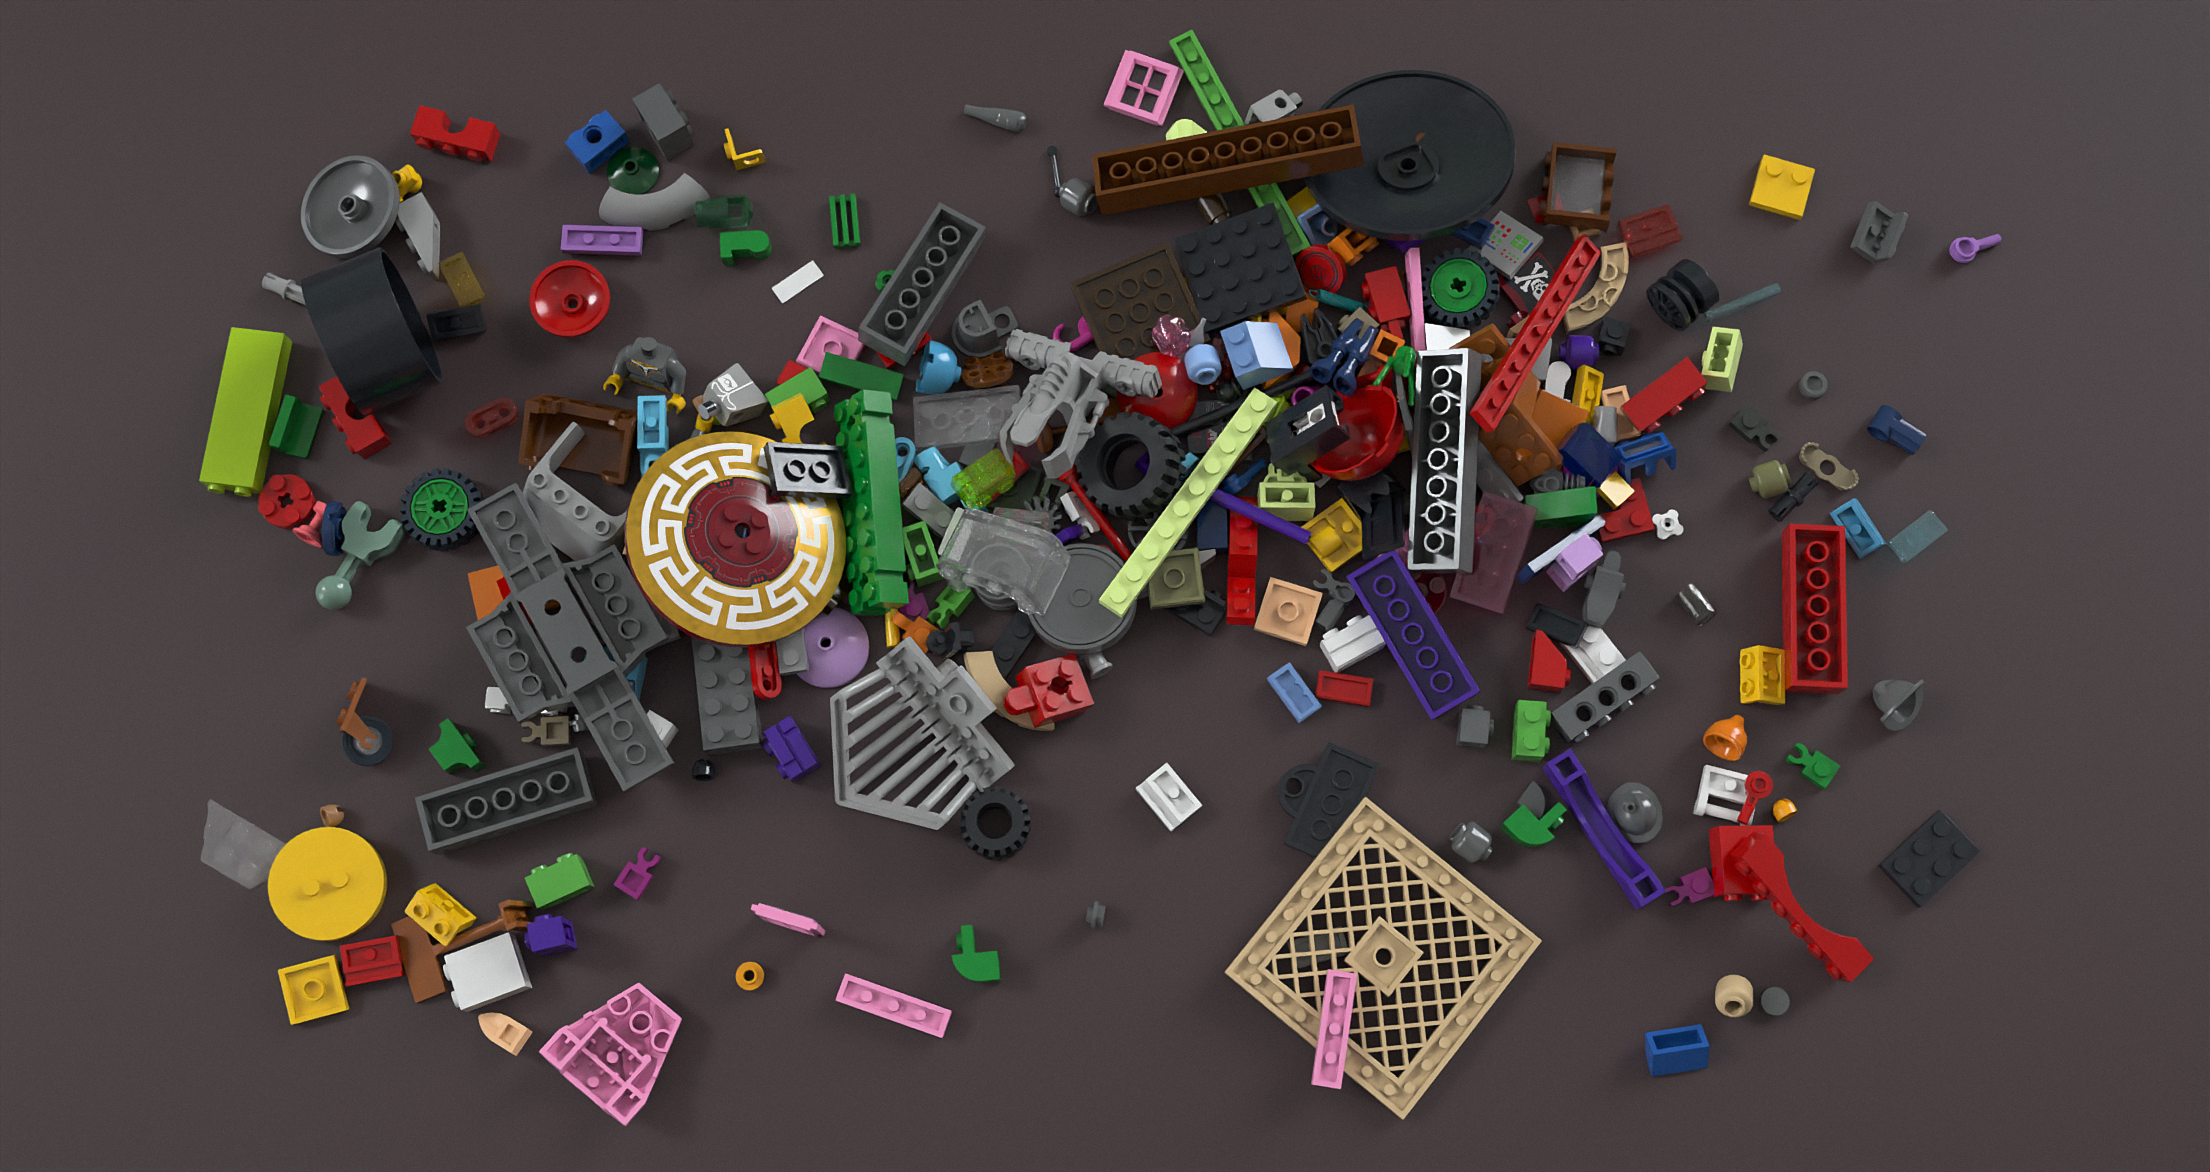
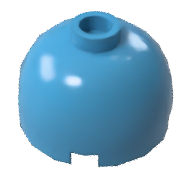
M929 340L928 344H926L919 365V370H921L920 377L923 378L922 381L916 380V392L936 396L948 391L953 382L958 383L961 367L957 366V357L954 351L947 345Z

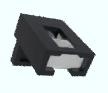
M1327 385L1265 423L1267 430L1266 440L1270 445V460L1276 469H1281L1289 476L1298 472L1313 483L1323 477L1322 473L1309 463L1351 439L1349 427L1346 424L1340 427L1337 415L1345 410L1343 400Z

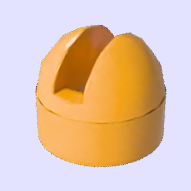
M1788 799L1776 801L1772 809L1779 823L1791 818L1798 812L1795 805Z

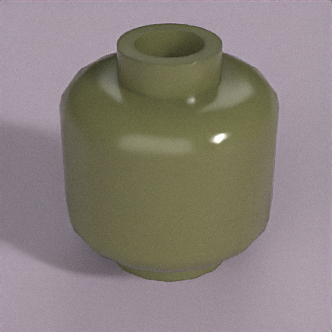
M1777 460L1755 466L1752 470L1753 477L1748 478L1753 493L1759 492L1760 496L1764 499L1787 492L1788 485L1792 484L1785 463L1780 464Z

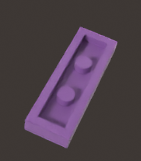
M563 225L561 251L564 254L642 256L644 230L642 227Z

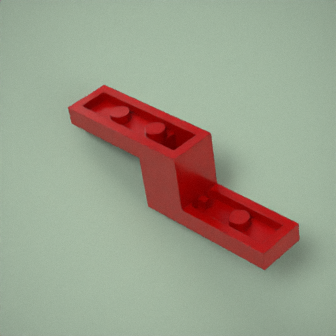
M1237 497L1257 507V497ZM1230 510L1227 565V624L1254 626L1257 522Z

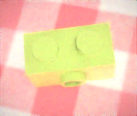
M1712 327L1707 351H1704L1702 356L1703 369L1701 375L1708 382L1705 389L1732 392L1743 346L1740 330Z

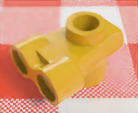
M406 165L399 171L392 173L398 184L400 203L403 202V197L407 192L416 193L420 190L422 178L411 165Z

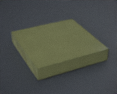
M1198 548L1170 551L1147 583L1150 610L1205 603Z

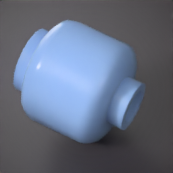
M1197 344L1185 354L1184 362L1187 374L1193 382L1201 385L1211 384L1221 374L1222 366L1219 355L1213 346Z

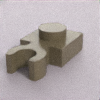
M569 716L541 717L540 726L532 722H523L521 727L524 729L531 728L533 732L530 737H523L521 741L526 744H533L538 739H541L543 747L571 745V726L569 724L571 718Z

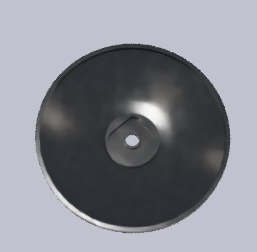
M1401 70L1377 74L1357 81L1340 90L1318 110L1322 111L1354 104L1364 166L1304 177L1311 196L1322 210L1335 221L1358 233L1380 239L1413 241L1430 239L1455 232L1486 214L1502 197L1512 178L1515 166L1516 144L1507 116L1489 95L1469 82L1457 77L1423 70ZM1426 133L1418 142H1416V137L1418 134ZM1406 165H1409V166H1411V167H1415V168L1412 169V170H1404V169H1402V167H1404V166H1406Z

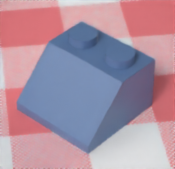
M1245 321L1220 331L1235 377L1243 390L1294 371L1277 323Z

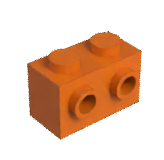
M1347 228L1328 243L1327 246L1334 252L1337 251L1342 256L1345 264L1348 262L1352 266L1363 257L1360 253L1362 250L1368 253L1379 242L1376 237L1361 234Z

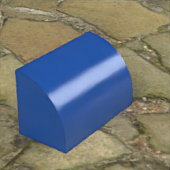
M1701 1024L1645 1033V1050L1651 1077L1708 1067L1710 1046Z

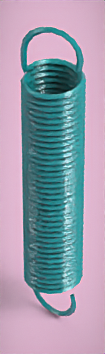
M1321 289L1318 291L1309 290V293L1310 291L1318 292L1317 296H1313L1317 301L1353 313L1364 305L1361 302Z

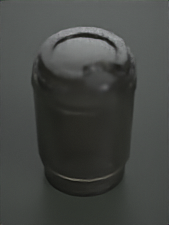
M1693 583L1675 596L1696 625L1703 626L1718 614L1716 607Z

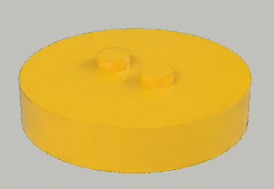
M336 827L311 829L290 840L276 856L268 877L269 900L278 919L294 933L318 941L342 940L362 931L379 913L387 892L386 868L377 850L361 836Z

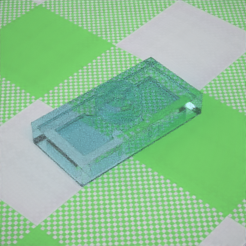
M1930 509L1888 541L1887 544L1905 564L1946 533L1948 529Z

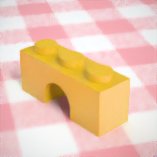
M799 393L772 406L774 413L770 417L777 430L782 428L786 438L782 439L783 443L803 444L800 440V430L806 423L814 420L803 395ZM823 441V442H821V443H819V444H817V445H827V444L825 443V441Z

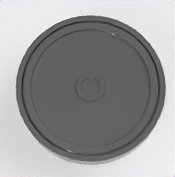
M1084 543L1063 546L1045 556L1032 571L1025 593L1027 613L1039 637L1052 648L1066 654L1075 653V655L1099 653L1116 644L1126 634L1134 620L1137 598L1122 618L1101 605L1099 599L1125 565L1123 561L1103 547Z

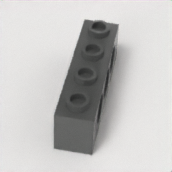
M1639 651L1551 712L1550 723L1566 744L1572 740L1577 744L1590 735L1587 731L1595 724L1600 728L1612 719L1609 714L1617 709L1620 712L1625 711L1634 704L1632 698L1638 694L1644 697L1656 689L1654 683L1660 677L1641 651ZM1621 679L1630 680L1633 684V690H1625L1621 685ZM1599 694L1609 696L1611 705H1602L1599 701ZM1578 709L1585 710L1589 715V721L1579 720L1576 711Z

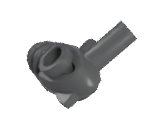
M1554 467L1531 479L1529 484L1531 489L1534 490V494L1584 488L1585 476L1577 474V479H1574V474H1572L1571 479H1569V473L1567 472L1566 479H1564L1563 472L1556 471Z

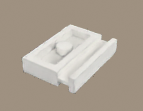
M1588 625L1577 649L1560 643L1591 684L1626 661L1601 628Z
M1168 763L1164 764L1136 787V791L1170 832L1202 807V804Z

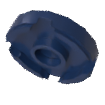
M329 502L323 514L322 543L324 551L328 556H339L343 553L341 549L343 543L341 541L342 537L345 536L342 532V520L347 511L345 507H342V502Z

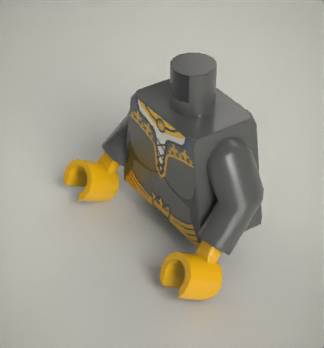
M638 337L634 345L628 344L618 352L612 368L613 375L609 376L603 385L605 391L611 383L616 387L614 393L616 395L623 386L621 376H624V379L670 394L673 393V397L667 401V412L674 405L677 408L676 414L684 409L686 403L681 394H684L686 369L677 360L674 349L657 343L652 337Z

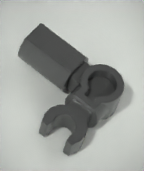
M1322 569L1320 575L1325 577L1327 582L1321 584L1314 580L1313 587L1320 592L1327 591L1328 595L1334 600H1329L1314 623L1318 628L1327 633L1333 629L1344 613L1345 609L1343 607L1350 606L1354 602L1355 590L1349 583H1343L1340 580L1335 581L1328 570Z

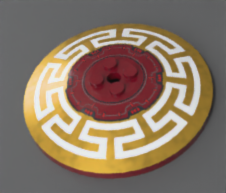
M715 432L688 439L665 452L650 466L638 483L630 500L625 521V548L630 570L642 594L651 606L664 619L686 634L705 642L727 647H755L774 643L791 636L808 625L823 610L836 591L842 576L846 557L845 526L836 499L773 496L763 447L767 442L776 441L744 432ZM736 526L745 527L749 533L748 537H738L734 532V528Z

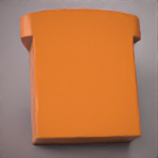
M1305 292L1307 300L1290 305L1287 308L1285 321L1296 332H1300L1301 315L1305 313L1310 326H1312L1313 311L1315 308H1318L1316 298Z

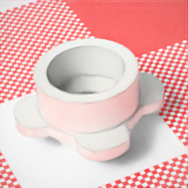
M1669 510L1666 514H1655L1652 521L1655 524L1658 538L1665 540L1674 534L1677 536L1681 535L1683 526L1679 524L1677 511ZM1665 523H1670V527H1667Z

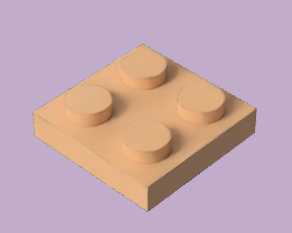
M1270 577L1254 630L1306 646L1323 593Z

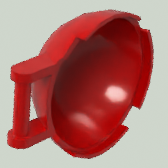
M1385 365L1379 367L1375 372L1355 378L1357 389L1353 395L1345 396L1336 391L1342 398L1345 409L1337 415L1339 426L1341 427L1346 424L1349 427L1351 439L1309 463L1320 473L1330 478L1345 481L1365 479L1385 469L1398 454L1402 445L1405 424L1399 400L1391 390V370L1388 371L1378 386H1367L1375 382Z

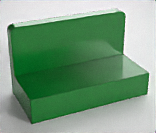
M285 394L269 445L278 453L308 459L324 413L323 409L303 404L296 397Z

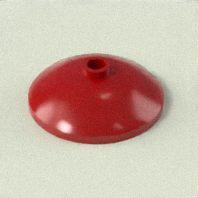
M576 260L561 261L547 267L535 279L529 296L530 309L536 322L548 333L563 338L579 337L594 330L604 320L610 306V290L603 275L590 264ZM573 302L578 303L576 308H570V304Z
M1161 352L1147 353L1134 359L1135 361L1143 362L1144 365H1154L1158 368L1162 382L1160 388L1163 394L1158 398L1154 396L1151 398L1148 395L1140 394L1127 396L1117 390V401L1121 412L1129 414L1133 412L1141 413L1169 429L1186 422L1195 408L1198 391L1197 384L1188 377L1185 363L1173 355L1162 354Z

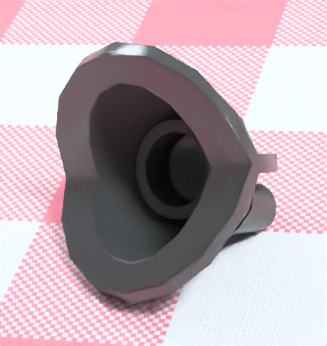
M1922 679L1917 684L1905 680H1883L1875 685L1872 692L1873 700L1884 714L1880 720L1886 728L1893 731L1902 730L1911 724L1918 715L1924 695L1922 686L1924 681Z
M1627 782L1617 787L1610 796L1606 808L1623 837L1632 843H1643L1653 839L1661 829L1663 820L1662 807L1657 796L1647 786L1637 782Z

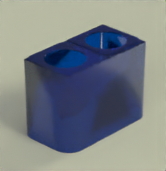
M1588 422L1575 424L1556 447L1563 456L1562 464L1576 478L1577 474L1585 476V487L1595 479L1589 487L1600 488L1623 458Z

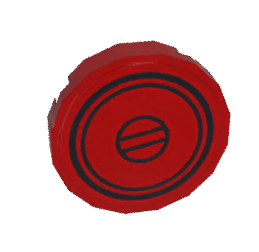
M1314 244L1305 248L1297 256L1295 265L1305 292L1309 293V290L1318 291L1321 289L1335 294L1341 288L1347 274L1343 258L1337 251L1334 252L1325 244ZM1310 291L1313 296H1317L1318 292Z

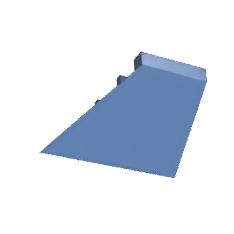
M1318 204L1297 218V222L1310 246L1314 244L1327 245L1338 236L1339 222L1325 213Z

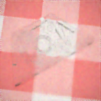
M210 799L207 804L208 815L207 824L204 828L205 840L202 847L201 861L252 890L268 880L271 866L286 843Z

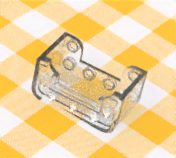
M968 507L962 513L936 567L939 570L938 573L947 580L948 586L957 592L970 590L971 587L976 588L979 585L985 587L993 594L1000 595L1004 593L1009 595L1018 604V609L1026 614L1033 615V613L1044 616L1072 558L1058 537L1046 530Z

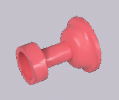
M317 501L313 508L316 515L309 525H301L299 528L292 530L301 540L318 548H321L323 545L319 529L322 526L323 514L327 504Z

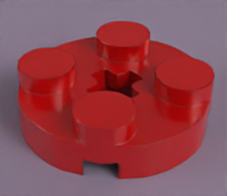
M291 474L274 475L260 492L258 509L273 526L281 529H291L301 522L305 523L309 520L314 512L313 508L316 504V499L311 487L302 478ZM290 495L293 504H287L285 508H282V499Z

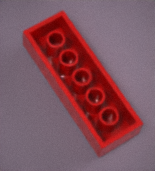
M1789 524L1782 531L1785 692L1840 694L1848 688L1845 526Z

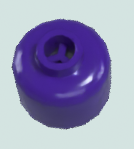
M1569 335L1564 344H1559L1558 359L1563 360L1570 370H1577L1582 365L1592 368L1593 364L1598 362L1599 344L1595 343L1591 336Z

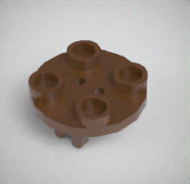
M994 352L990 356L981 358L969 357L964 360V367L961 369V379L964 384L974 387L976 396L981 395L980 388L992 387L1001 384L1002 391L1007 390L1006 380L1013 375L1014 365L1010 359L1006 358L1004 352Z

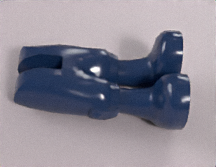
M1358 318L1349 324L1338 339L1333 340L1332 353L1328 357L1314 362L1309 370L1311 376L1316 381L1328 383L1334 375L1340 360L1345 355H1348L1347 361L1333 378L1335 389L1345 396H1351L1356 391L1357 382L1354 376L1356 367L1368 361L1369 353L1380 332L1379 329L1371 325L1361 339L1357 338L1364 325V321Z

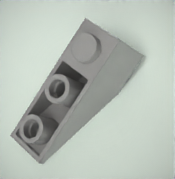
M421 192L399 204L398 216L395 222L401 232L406 230L409 235L406 242L413 254L418 252L421 257L417 262L425 275L430 273L433 279L437 281L439 280L440 222Z

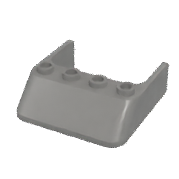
M572 422L531 471L522 493L550 543L571 559L577 561L590 558L613 544L618 548L625 540L627 511L620 516H610L553 474L585 435L580 426Z

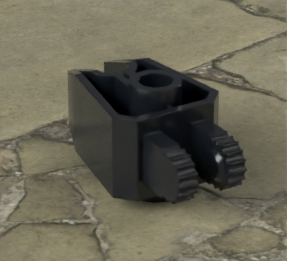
M1319 309L1313 311L1318 326L1317 330L1311 328L1305 313L1300 317L1301 341L1305 362L1309 367L1317 360L1328 357L1332 353L1333 340L1338 339L1329 320ZM1328 382V383H1322V385H1323V386L1329 385V382Z

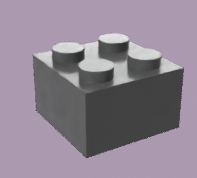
M659 83L632 98L643 124L667 161L694 146L691 139L694 132L689 125L690 122L684 112L679 110L676 105L677 102L669 89L664 91Z

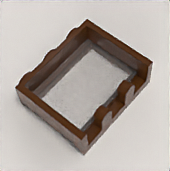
M1553 142L1551 152L1546 151L1544 167L1549 168L1548 175L1543 176L1542 191H1546V199H1541L1539 215H1544L1543 225L1554 224L1600 229L1607 233L1611 220L1609 210L1612 203L1611 187L1615 174L1613 165L1617 154L1616 148Z

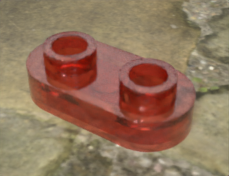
M498 398L469 412L465 418V427L474 437H486L513 424L519 415L518 407L509 398ZM504 410H509V414L506 417L501 416ZM479 422H485L484 427L480 429L477 428V424Z

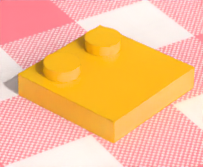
M1764 154L1760 162L1749 206L1800 220L1804 213L1815 169Z
M336 954L278 970L291 1025L349 1010Z

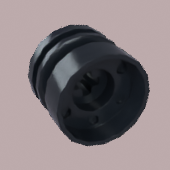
M1689 259L1680 260L1669 269L1667 276H1661L1656 283H1652L1646 290L1647 299L1655 313L1663 322L1677 331H1684L1691 323L1698 319L1699 314L1706 313L1719 301V292L1711 277L1702 267Z

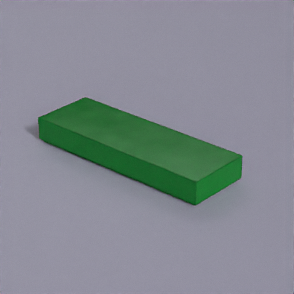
M826 352L818 379L858 391L864 389L891 393V400L896 402L904 374Z

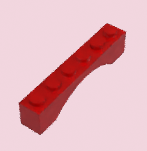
M1752 832L1730 854L1736 861L1734 864L1736 869L1744 876H1749L1754 882L1752 886L1755 891L1762 897L1769 899L1772 903V910L1779 917L1785 918L1790 923V931L1799 939L1803 938L1809 945L1807 950L1816 959H1821L1827 966L1825 968L1826 972L1833 979L1852 982L1874 960L1857 938L1828 931L1815 923L1803 911L1788 885L1784 868V854L1766 833Z

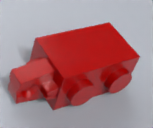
M1396 266L1366 273L1363 284H1360L1363 299H1368L1370 305L1368 315L1379 324V330L1382 329L1403 340L1401 328H1405V324L1409 323L1411 313Z

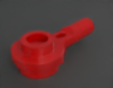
M1754 771L1745 779L1744 786L1747 798L1737 818V821L1741 824H1748L1758 800L1769 796L1773 790L1771 777L1762 771Z

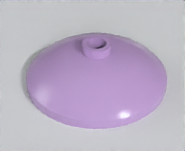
M835 607L829 615L821 611L804 627L809 671L796 673L802 680L820 688H835L849 683L860 674L868 660L870 646L867 632L857 617L844 609ZM825 639L831 641V645L827 648L821 646L822 641Z

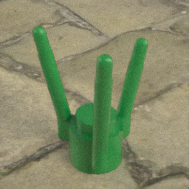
M1408 346L1399 347L1395 352V356L1388 357L1387 364L1374 382V385L1378 386L1391 367H1394L1395 371L1405 378L1409 376L1408 398L1410 407L1414 406L1416 367L1414 365L1417 357L1416 351Z

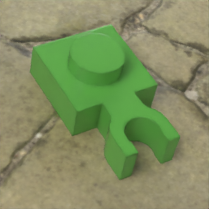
M951 581L935 600L938 608L932 610L927 616L929 622L934 624L938 619L937 624L941 629H944L949 623L950 616L953 614L959 617L975 597L973 592Z

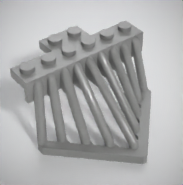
M908 636L892 651L876 662L879 669L841 689L830 698L835 802L840 806L938 830L950 820L977 788L980 792H983V788L989 787L1012 769L1015 764L981 724V721L997 708L965 668L961 665L944 678L911 636ZM884 678H888L891 681L882 689L847 710L846 700ZM897 692L901 693L902 697L848 735L849 722ZM908 706L914 709L849 760L850 747ZM923 720L925 724L850 785V774L917 721ZM933 733L936 736L932 742L868 796L858 794V792L928 735ZM943 746L947 751L896 797L893 802L882 800L886 794ZM954 760L958 763L955 770L917 808L906 806L916 794ZM967 774L969 781L940 814L930 812L931 808Z

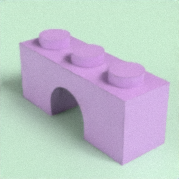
M1584 533L1558 554L1555 559L1556 562L1549 567L1546 573L1563 593L1583 579L1603 556L1600 543L1594 537H1589Z

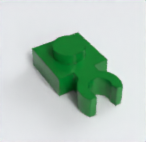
M1795 744L1793 748L1800 752V758L1797 759L1792 755H1788L1786 761L1794 766H1802L1801 776L1820 789H1826L1840 765L1818 750L1810 755L1803 744Z

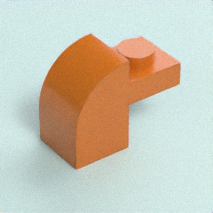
M1381 329L1369 353V359L1363 364L1357 377L1375 372L1379 367L1386 365L1388 357L1395 356L1396 350L1403 346L1405 341Z

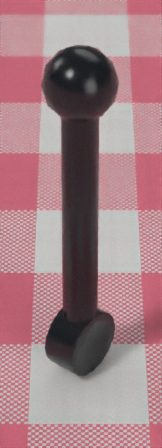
M1050 146L1047 149V154L1051 157L1055 184L1053 194L1055 197L1060 198V182L1056 161L1058 150L1055 146Z

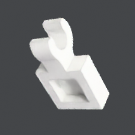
M1074 491L1060 497L1065 511L1070 516L1072 522L1077 520L1078 524H1081L1085 530L1084 535L1079 537L1083 540L1090 537L1087 527L1091 533L1100 530L1099 525Z

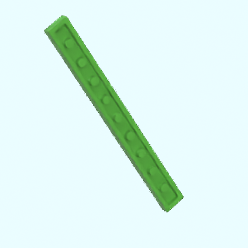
M1193 30L1170 40V47L1215 130L1244 126ZM1276 183L1248 188L1258 208L1274 202L1293 258L1310 246Z

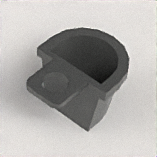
M980 299L966 306L953 323L951 334L954 345L961 354L967 357L981 358L990 356L994 352H1001L1002 348L998 338L1016 330L1018 322L1008 306L1001 307L988 314ZM1000 315H1005L1010 320V324L1004 329L996 327L994 323L996 317Z

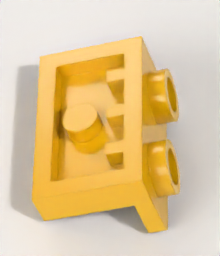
M1757 645L1740 651L1741 703L1785 704V650Z
M436 883L418 890L405 909V913L444 946L449 945L458 932L471 927L477 917Z

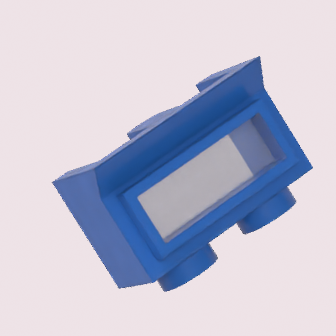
M1663 432L1645 434L1641 439L1632 442L1622 441L1612 448V455L1618 466V474L1628 485L1631 484V468L1642 465L1646 475L1650 476L1656 472V460L1664 458L1671 470L1676 469V447H1672Z

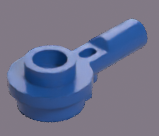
M1260 458L1250 465L1247 471L1239 477L1235 473L1222 481L1224 487L1220 490L1230 495L1235 494L1253 480V476L1267 467L1266 461Z

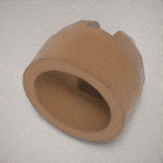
M329 804L320 808L321 818L326 827L337 826L344 819V812L341 811L342 808L339 805Z

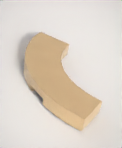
M1627 242L1600 247V272L1594 287L1584 297L1571 303L1562 317L1566 334L1582 330L1598 321L1611 309L1618 299L1628 273L1629 256Z
M993 651L966 652L964 654L967 672L996 706L997 709L994 712L1017 723L1018 726L1031 730L1052 731L1055 729L1054 723L1034 728L1029 712L1020 715H1010L1005 710L1003 698L1012 687L1001 676L994 660Z

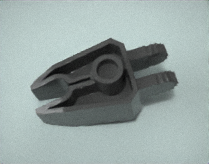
M1609 551L1605 559L1602 560L1601 565L1597 566L1593 573L1588 572L1584 582V588H1587L1582 607L1583 620L1588 625L1599 629L1614 611L1617 598H1622L1626 583H1623L1624 574L1619 573L1620 562L1622 561L1619 552Z

